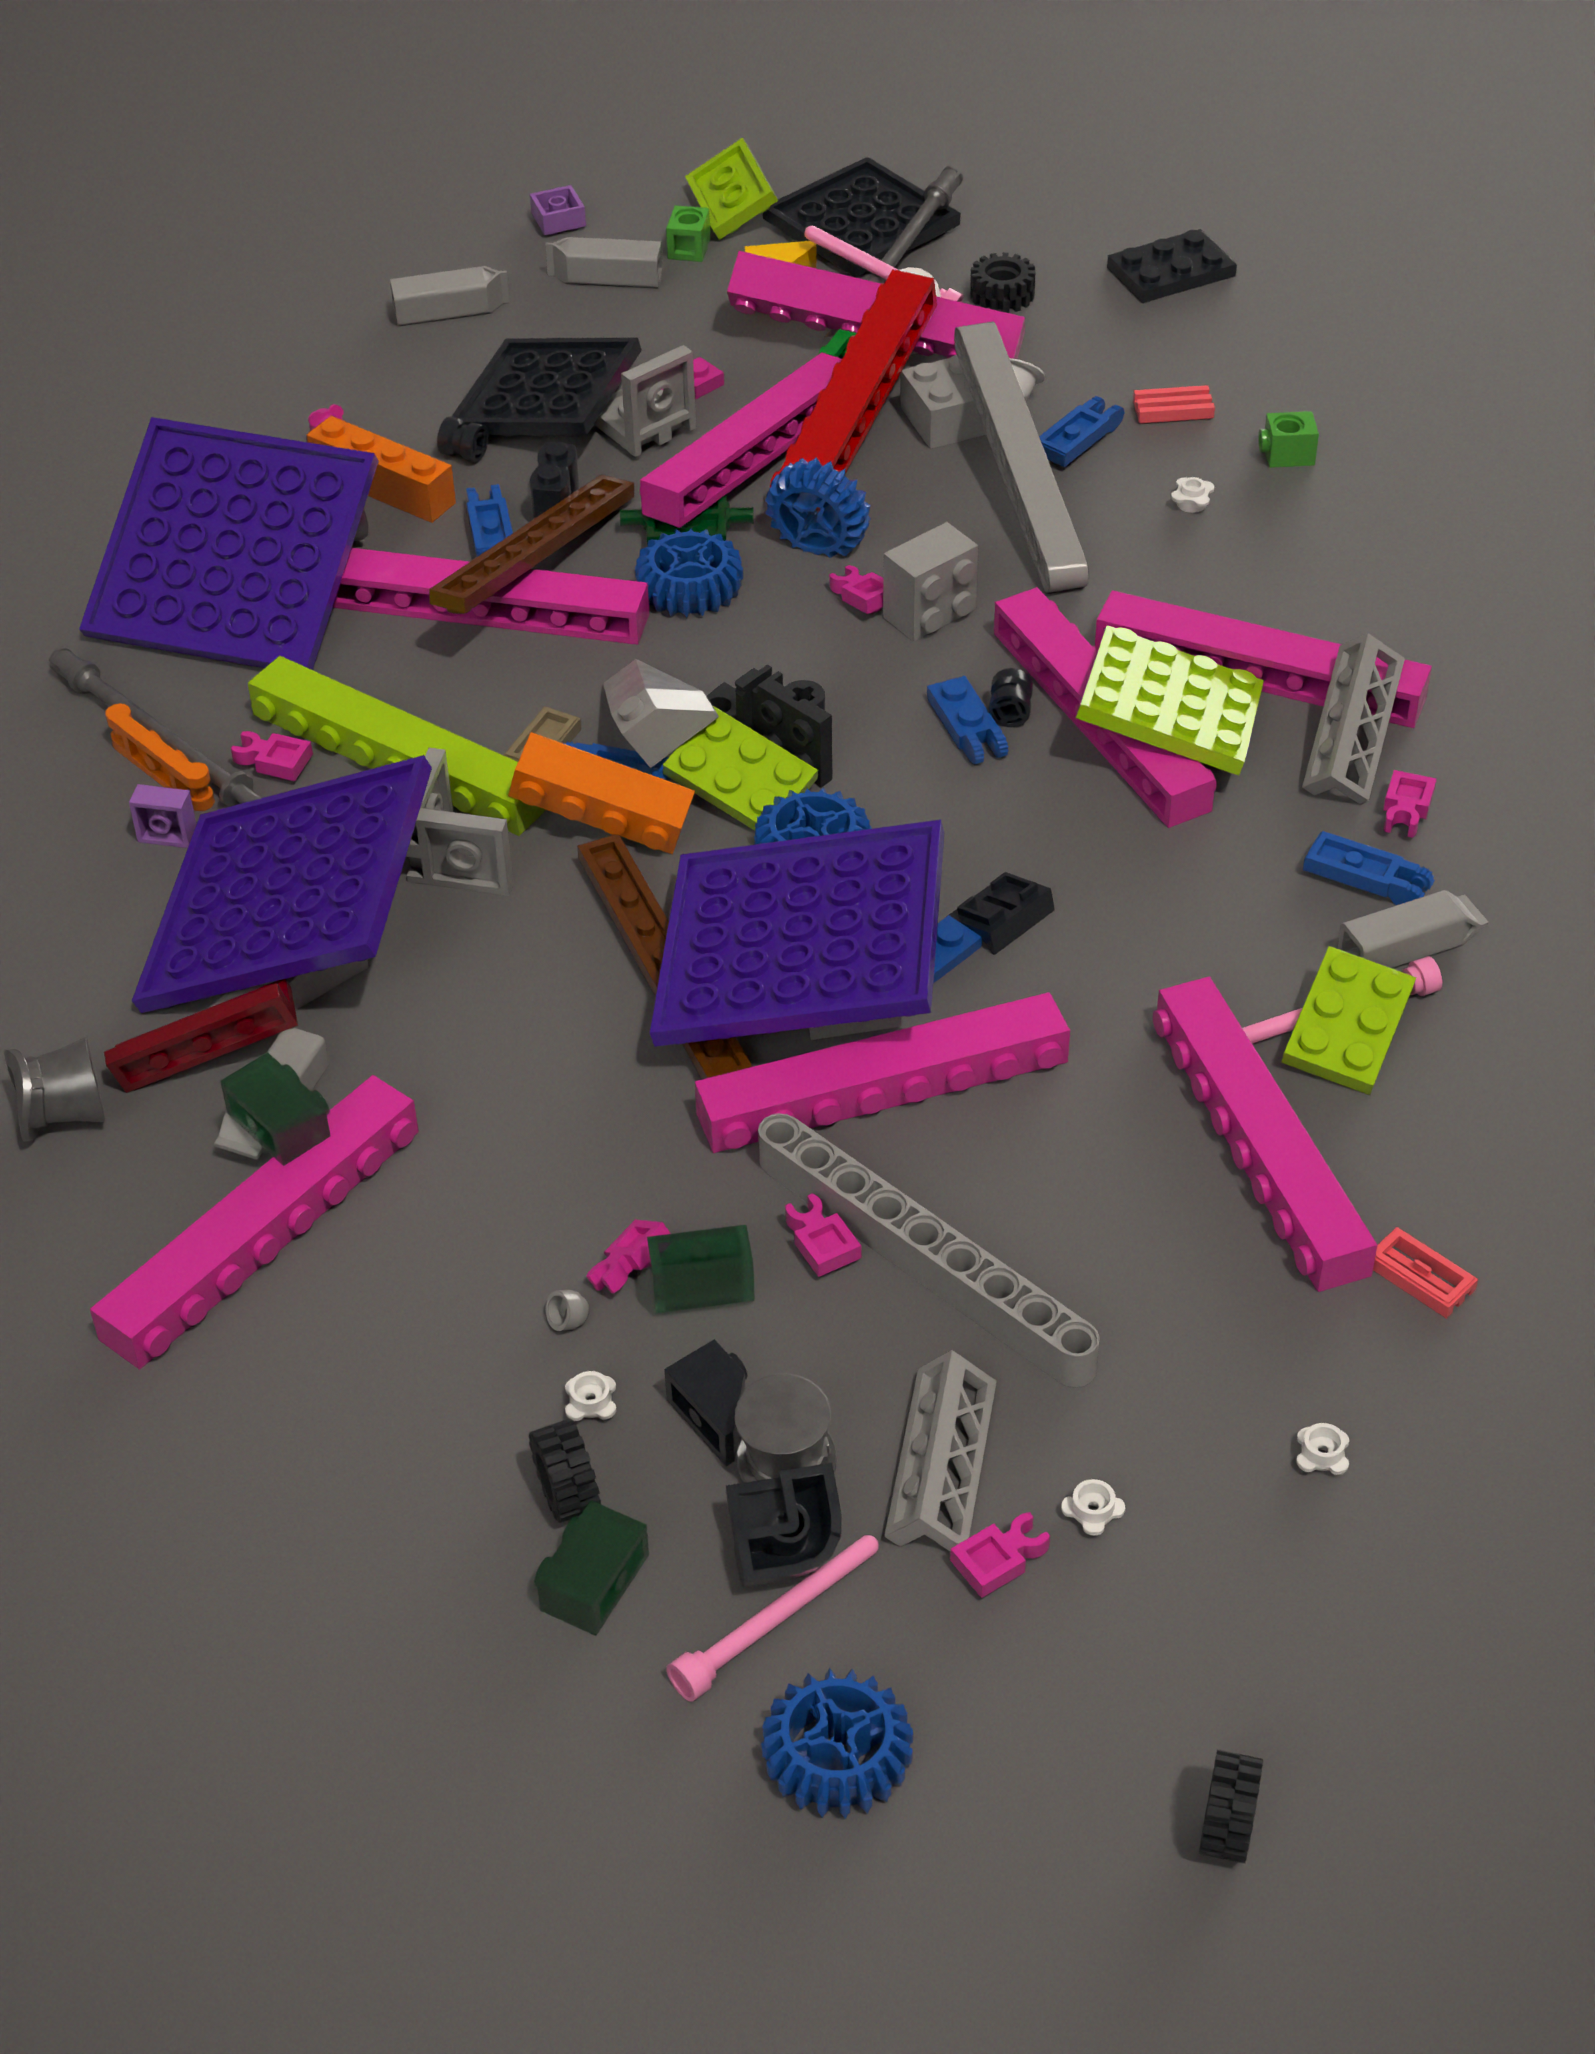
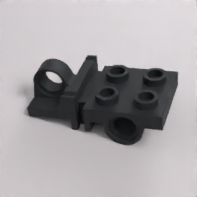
M766 665L759 671L753 668L735 681L736 689L724 682L707 695L712 706H715L818 769V779L814 782L815 785L822 788L833 780L832 715L825 711V691L820 684L810 680H797L783 686V674L777 671L772 675V667Z

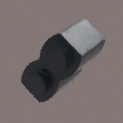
M554 441L547 442L540 448L537 455L538 467L530 477L533 519L579 489L577 452L574 444Z

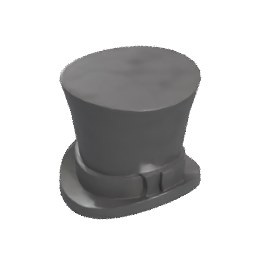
M86 1036L63 1048L36 1058L33 1056L24 1057L17 1049L4 1051L7 1069L17 1094L19 1125L24 1142L35 1139L39 1127L47 1126L48 1123L105 1122Z
M774 1374L754 1382L743 1392L735 1409V1425L742 1438L737 1450V1467L743 1483L777 1478L781 1470L832 1463L835 1473L837 1464L836 1448L831 1435L827 1431L831 1420V1408L823 1391L812 1381L793 1374Z

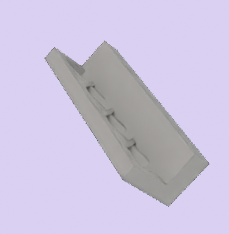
M1369 633L1339 647L1302 788L1313 795L1336 788L1359 804L1369 801L1405 660L1404 657ZM1376 657L1388 664L1386 676L1383 680H1381L1375 665ZM1368 690H1372L1378 705L1376 714L1373 716L1366 701ZM1360 725L1363 726L1369 741L1366 751L1362 750L1356 735ZM1350 761L1354 762L1358 772V785L1346 778Z
M953 1350L918 1368L884 1536L899 1547L926 1535L950 1551L952 1547L969 1538L997 1381ZM963 1380L978 1389L975 1405L971 1406L962 1386ZM957 1418L961 1419L969 1437L966 1447H963L955 1429ZM951 1459L961 1478L960 1489L957 1490L947 1471L948 1461ZM944 1502L953 1521L952 1530L937 1521L940 1503Z

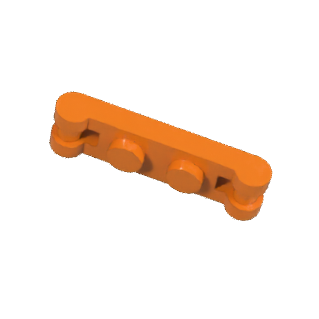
M119 703L107 708L105 715L108 726L113 729L110 736L112 746L116 751L163 787L190 790L195 811H206L214 805L213 790L210 786H207L210 782V774L206 764L200 762L191 763L183 752L168 746L154 730H147L132 718L131 709L128 705Z

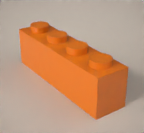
M333 416L328 417L306 435L308 443L375 453L379 462L368 493L369 497L431 523L456 503L452 465Z
M530 732L515 768L508 796L520 800L527 805L543 808L562 815L569 820L588 824L602 829L609 834L620 835L621 837L644 844L651 849L661 850L673 855L695 790Z

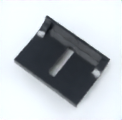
M1004 872L990 882V885L960 904L949 916L981 936L992 954L995 955L1052 913L1055 908L1051 888Z

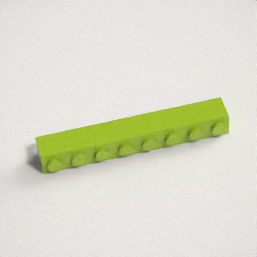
M282 656L277 657L248 682L253 715L263 721H268L286 729L296 736H301L321 745L329 751L345 756L361 766L373 769L418 756H425L428 748L446 750L452 806L471 815L507 819L508 832L520 836L546 811L543 808L527 805L520 800L508 796L517 761Z

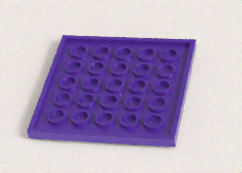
M151 417L79 630L85 637L266 668L277 657L282 656L313 670L379 462L375 453Z
M418 756L201 814L132 998V1002L138 1010L144 1013L156 1009L169 1008L181 1003L207 999L211 996L235 990H245L252 986L285 978L288 979L310 972L324 971L331 967L356 961L361 962L376 957L432 770L425 756Z
M941 819L681 854L650 1028L654 1047L931 1013L945 835Z

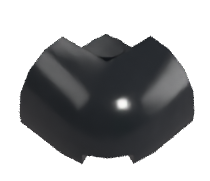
M832 1463L781 1470L777 1478L726 1485V1497L734 1538V1552L743 1587L797 1579L818 1570L833 1556L841 1538L842 1513Z

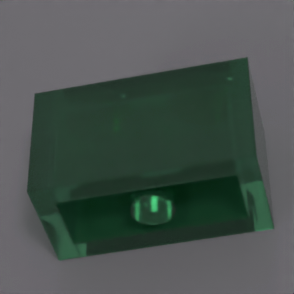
M268 1052L220 1081L227 1113L283 1166L331 1136L327 1119L330 1109L324 1097L317 1090L310 1091L301 1083L297 1073L290 1065H281Z
M746 1224L647 1237L650 1278L656 1313L755 1301L754 1265Z
M591 1500L580 1517L575 1516L569 1521L563 1533L561 1545L553 1557L547 1556L541 1562L536 1572L534 1584L538 1591L540 1611L597 1636L649 1556L647 1524Z

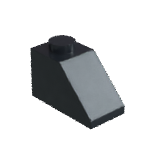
M714 1339L664 1369L666 1399L727 1467L735 1462L740 1435L735 1425V1409L738 1400L746 1390L745 1380L748 1374L741 1359L735 1353L731 1352L728 1354Z

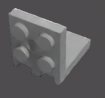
M682 345L621 373L622 384L618 386L594 424L635 457L641 454V446L652 440L659 445L672 440V431L682 426L690 431L695 429L693 352Z
M428 748L425 758L431 765L432 770L406 857H409L410 860L407 881L509 896L514 882L507 819L453 812L446 750ZM457 848L466 849L474 856L464 855Z

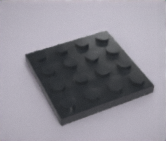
M867 156L778 199L776 203L763 213V219L798 242L810 241L805 237L804 232L808 226H815L882 260L926 200L924 198V190ZM949 205L945 209H937L906 252L959 226L961 213ZM816 244L817 254L853 277L868 271Z
M638 337L506 338L451 417L462 419L466 425L472 422L485 425L488 428L489 435H501L503 437L514 435H535L536 437L569 435L570 437H581L587 435L622 382L621 373L631 368L642 351Z

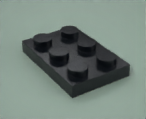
M1201 229L1189 230L1183 234L1166 239H1157L1152 243L1135 248H1126L1121 252L1108 255L1107 268L1142 304L1235 277L1237 264Z

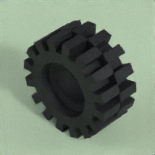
M1002 252V256L999 257L997 253H991L990 258H987L985 255L980 257V262L975 261L973 267H971L970 298H973L975 305L980 304V307H990L993 310L1003 309V312L1009 313V309L1012 308L1015 312L1021 311V306L1027 308L1030 302H1033L1035 295L1036 270L1034 264H1030V260L1027 258L1020 260L1021 255L1018 254L1009 257L1007 252Z
M566 1419L531 1431L528 1436L530 1439L529 1446L533 1453V1463L537 1468V1477L541 1481L544 1497H547L548 1506L553 1511V1516L558 1520V1523L600 1509L601 1499L598 1495L600 1494L599 1487L595 1482L596 1475L590 1464L589 1453L585 1450L583 1438L579 1436L578 1428L573 1423V1420Z
M1217 1749L1199 1854L1245 1864L1256 1812L1263 1759Z

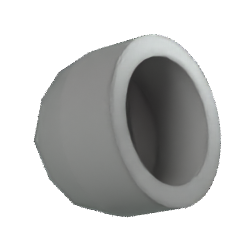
M553 1291L547 1298L546 1317L550 1326L556 1331L575 1329L583 1325L589 1316V1304L577 1291Z

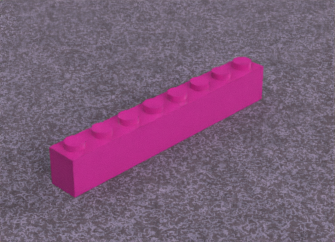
M738 251L727 294L730 306H734L741 313L754 314L756 311L768 314L772 319L779 322L788 323L790 320L803 322L807 327L817 331H824L828 328L857 333L861 326L863 314L872 307L881 283ZM936 296L937 307L913 349L915 353L924 356H931L935 353L951 358L957 355L954 344V331L956 327L993 321L998 328L1008 357L1018 359L1025 334V317Z
M825 353L818 354L640 479L642 514L680 528L788 450L789 446L792 443L795 444L798 439L804 419L810 416L816 407L819 392L822 389H826L830 382L835 364L841 362L842 359Z
M351 548L332 607L635 645L639 644L649 617L648 583L536 569H529L513 582H510L494 593L493 596L472 608L470 612L453 614L448 612L446 608L430 604L429 589L469 563V561Z
M1036 587L995 602L994 635L1168 828L1212 812L1214 792L1216 791L1217 784L1209 768H1205L1196 760L1076 719L1098 649L1092 646L1080 634L1079 629L1074 623H1070L1054 601L1049 600Z
M1114 590L1111 591L1096 620L1095 647L1099 649L1107 625L1114 628H1127L1135 632L1137 636L1153 642H1167L1177 650L1190 655L1207 656L1214 660L1216 664L1227 668L1249 671L1256 678L1264 680L1261 692L1323 707L1338 650L1342 645ZM1376 657L1375 665L1381 680H1383L1386 676L1388 664ZM1404 660L1389 723L1415 728L1427 698L1431 665ZM1368 690L1366 701L1373 716L1376 714L1378 705L1372 690Z
M1208 976L1159 990L1157 1010L1153 1011L1152 1016L1155 1030L1159 1037L1166 1038L1172 1048V1056L1176 1066L1180 1070L1184 1069L1190 1078L1195 1098L1199 1102H1204L1211 1113V1120L1216 1133L1220 1136L1224 1135L1229 1143L1234 1163L1240 1170L1244 1169L1250 1178L1256 1200L1260 1204L1265 1203L1271 1213L1275 1231L1280 1239L1287 1240L1293 1250L1299 1272L1304 1276L1308 1275L1317 1292L1371 1277L1377 1243L1211 977Z
M1048 992L695 1081L696 1114L713 1153L736 1149L759 1142V1125L764 1118L772 1114H788L809 1128H814L1067 1063L1070 1029L1052 995Z
M370 1076L91 1307L90 1312L98 1340L139 1370L154 1357L163 1354L170 1344L189 1327L198 1324L216 1304L227 1295L236 1292L249 1276L263 1264L271 1262L283 1247L299 1234L305 1233L316 1219L330 1207L340 1203L350 1190L367 1176L373 1175L384 1161L413 1140L414 1136L419 1133L414 1100L376 1076Z

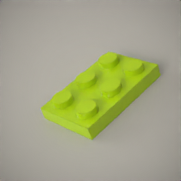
M743 137L685 176L699 205L702 208H709L710 226L719 240L728 234L734 233L741 225L756 215L764 213L771 205L778 201Z
M713 706L719 717L671 754L663 764V774L682 786L695 790V794L755 830L757 817L761 816L763 806L774 805L775 796L787 798L789 790L799 794L804 793L806 787L810 789L818 779V769Z
M1328 946L1286 1046L1281 1063L1370 1095L1417 977Z

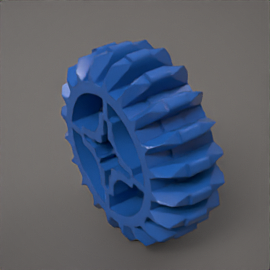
M801 458L795 464L789 463L788 466H785L780 474H777L771 482L772 486L767 492L765 499L768 503L765 514L772 517L770 527L780 529L779 539H788L792 543V548L799 547L804 552H812L815 555L826 554L831 558L837 553L846 556L856 545L860 544L871 520L868 516L871 505L864 502L866 492L856 489L858 479L849 480L845 477V469L838 472L833 469L831 461L822 466L817 458L809 461V463Z
M692 528L688 532H680L675 529L672 535L661 533L659 540H648V546L640 549V556L636 559L635 578L638 582L648 583L649 605H655L657 612L668 610L670 616L684 613L687 618L692 613H698L703 617L707 610L718 612L720 605H730L731 598L738 596L740 586H742L743 567L739 550L734 549L732 541H723L721 534L710 536L707 529L701 533L694 532Z
M806 787L804 793L797 794L789 790L787 798L775 796L774 805L763 806V812L761 816L757 817V823L755 824L754 845L872 829L865 814V808L856 806L855 798L844 799L841 791L832 795L827 794L824 787L819 792H810Z
M830 1667L825 1674V1680L817 1681L807 1673L803 1680V1689L788 1683L785 1690V1700L774 1699L771 1705V1716L766 1717L763 1723L764 1741L761 1742L762 1757L767 1761V1774L770 1780H778V1789L783 1798L796 1794V1804L800 1810L812 1802L817 1803V1811L822 1818L829 1811V1807H839L840 1813L846 1819L850 1813V1806L858 1804L868 1814L870 1808H872V1796L887 1802L891 1796V1785H902L905 1779V1768H909V1764L912 1763L913 1749L910 1745L913 1743V1728L910 1727V1723H907L908 1713L904 1704H895V1695L892 1688L878 1692V1682L875 1680L874 1675L863 1683L857 1682V1675L853 1669L850 1670L845 1679H836V1675ZM816 1720L817 1725L811 1730L804 1732V1738L794 1742L799 1732ZM882 1742L877 1753L867 1762L859 1765V1758L870 1753L871 1746Z

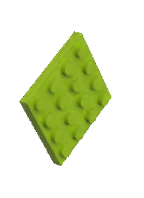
M1107 625L1076 719L1239 776L1246 759L1264 680L1256 678L1249 671L1243 669L1233 670L1216 664L1214 660L1207 656H1193L1177 650L1167 642H1153L1137 636L1135 632L1127 628H1114Z

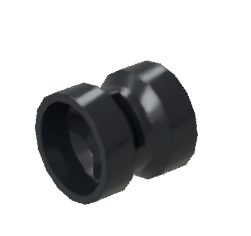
M448 416L443 420L438 431V450L442 454L450 456L461 454L465 460L479 462L483 458L488 446V428L485 425L473 422L466 425L462 419Z
M1015 668L1003 669L997 672L992 679V696L989 701L988 711L994 721L1001 726L1017 727L1029 719L1033 683L1030 676L1024 671Z

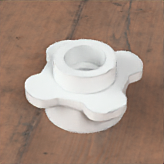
M1183 477L1176 481L1178 488L1172 492L1171 499L1176 502L1179 509L1185 512H1200L1209 504L1210 499L1208 496L1214 492V485L1200 478Z
M586 1371L576 1375L566 1383L565 1390L570 1395V1403L565 1407V1413L569 1419L580 1421L584 1417H599L602 1420L613 1417L616 1413V1405L612 1402V1393L616 1390V1383L611 1377L604 1376L596 1371Z
M1328 1423L1314 1424L1298 1432L1297 1441L1301 1444V1453L1297 1456L1296 1462L1300 1469L1305 1472L1329 1470L1335 1475L1343 1474L1348 1470L1349 1460L1345 1457V1448L1349 1445V1437L1345 1432ZM1318 1450H1324L1327 1453L1319 1452Z
M1090 1479L1076 1486L1073 1497L1063 1499L1061 1510L1065 1516L1074 1517L1080 1522L1086 1534L1095 1536L1102 1534L1105 1525L1113 1518H1121L1124 1515L1125 1504L1123 1500L1115 1497V1492L1109 1484L1101 1480ZM1094 1506V1507H1097L1098 1509H1097V1510H1091V1509H1089L1088 1507Z

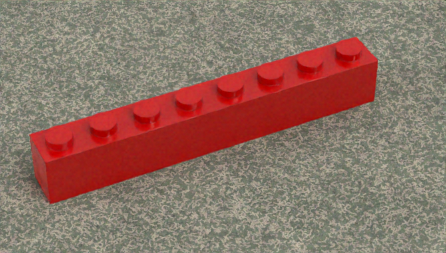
M892 269L886 282L879 285L872 307L864 312L858 332L855 336L852 335L850 337L844 357L841 362L835 364L830 382L826 389H822L819 392L816 407L812 414L804 419L798 439L795 444L792 443L789 446L786 460L780 471H776L773 474L771 482L777 474H780L785 466H788L789 463L795 464L801 458L808 463L817 458L822 466L831 461L834 470L839 472L845 469L846 474L937 307L934 278Z

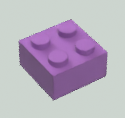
M571 185L530 194L531 213L544 235H554L558 232L576 230L586 226L585 207Z
M137 784L129 801L137 841L140 843L188 848L196 827L190 790Z

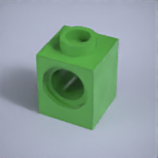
M674 206L666 228L668 259L703 262L711 239L709 208Z
M1313 412L1266 414L1265 429L1259 430L1258 446L1260 452H1265L1269 468L1315 465L1319 432Z

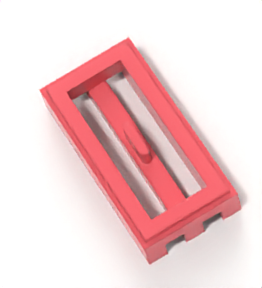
M1208 385L1134 390L1133 403L1139 423L1141 424L1214 418L1215 406L1212 403V396L1209 394Z
M1398 1227L1377 1245L1373 1271L1446 1319L1452 1314L1455 1305L1459 1307L1464 1302L1466 1294L1471 1295L1476 1290L1478 1283L1476 1277ZM1392 1247H1396V1248L1399 1249L1400 1251L1404 1252L1405 1254H1407L1408 1256H1410L1411 1258H1413L1414 1261H1412V1260L1409 1259L1408 1257L1404 1256L1403 1254H1401L1400 1252H1398L1397 1250H1395V1249L1392 1248ZM1431 1271H1433L1440 1277L1444 1278L1456 1287L1454 1288L1448 1283L1444 1282L1443 1280L1432 1274Z

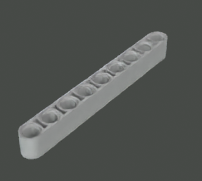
M995 322L956 327L954 331L956 354L1044 591L1051 593L1087 586L1089 576L1083 550Z
M778 1113L763 1119L759 1125L758 1138L759 1162L765 1173L806 1202L807 1195L813 1193L818 1196L822 1201L823 1214L828 1217L838 1213L856 1238L1059 1383L1068 1387H1081L1092 1382L1097 1372L1100 1337L1098 1331L1089 1322L795 1117Z

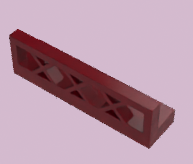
M286 978L116 1044L114 1048L104 1051L105 1064L124 1091L128 1093L298 1026L291 986Z

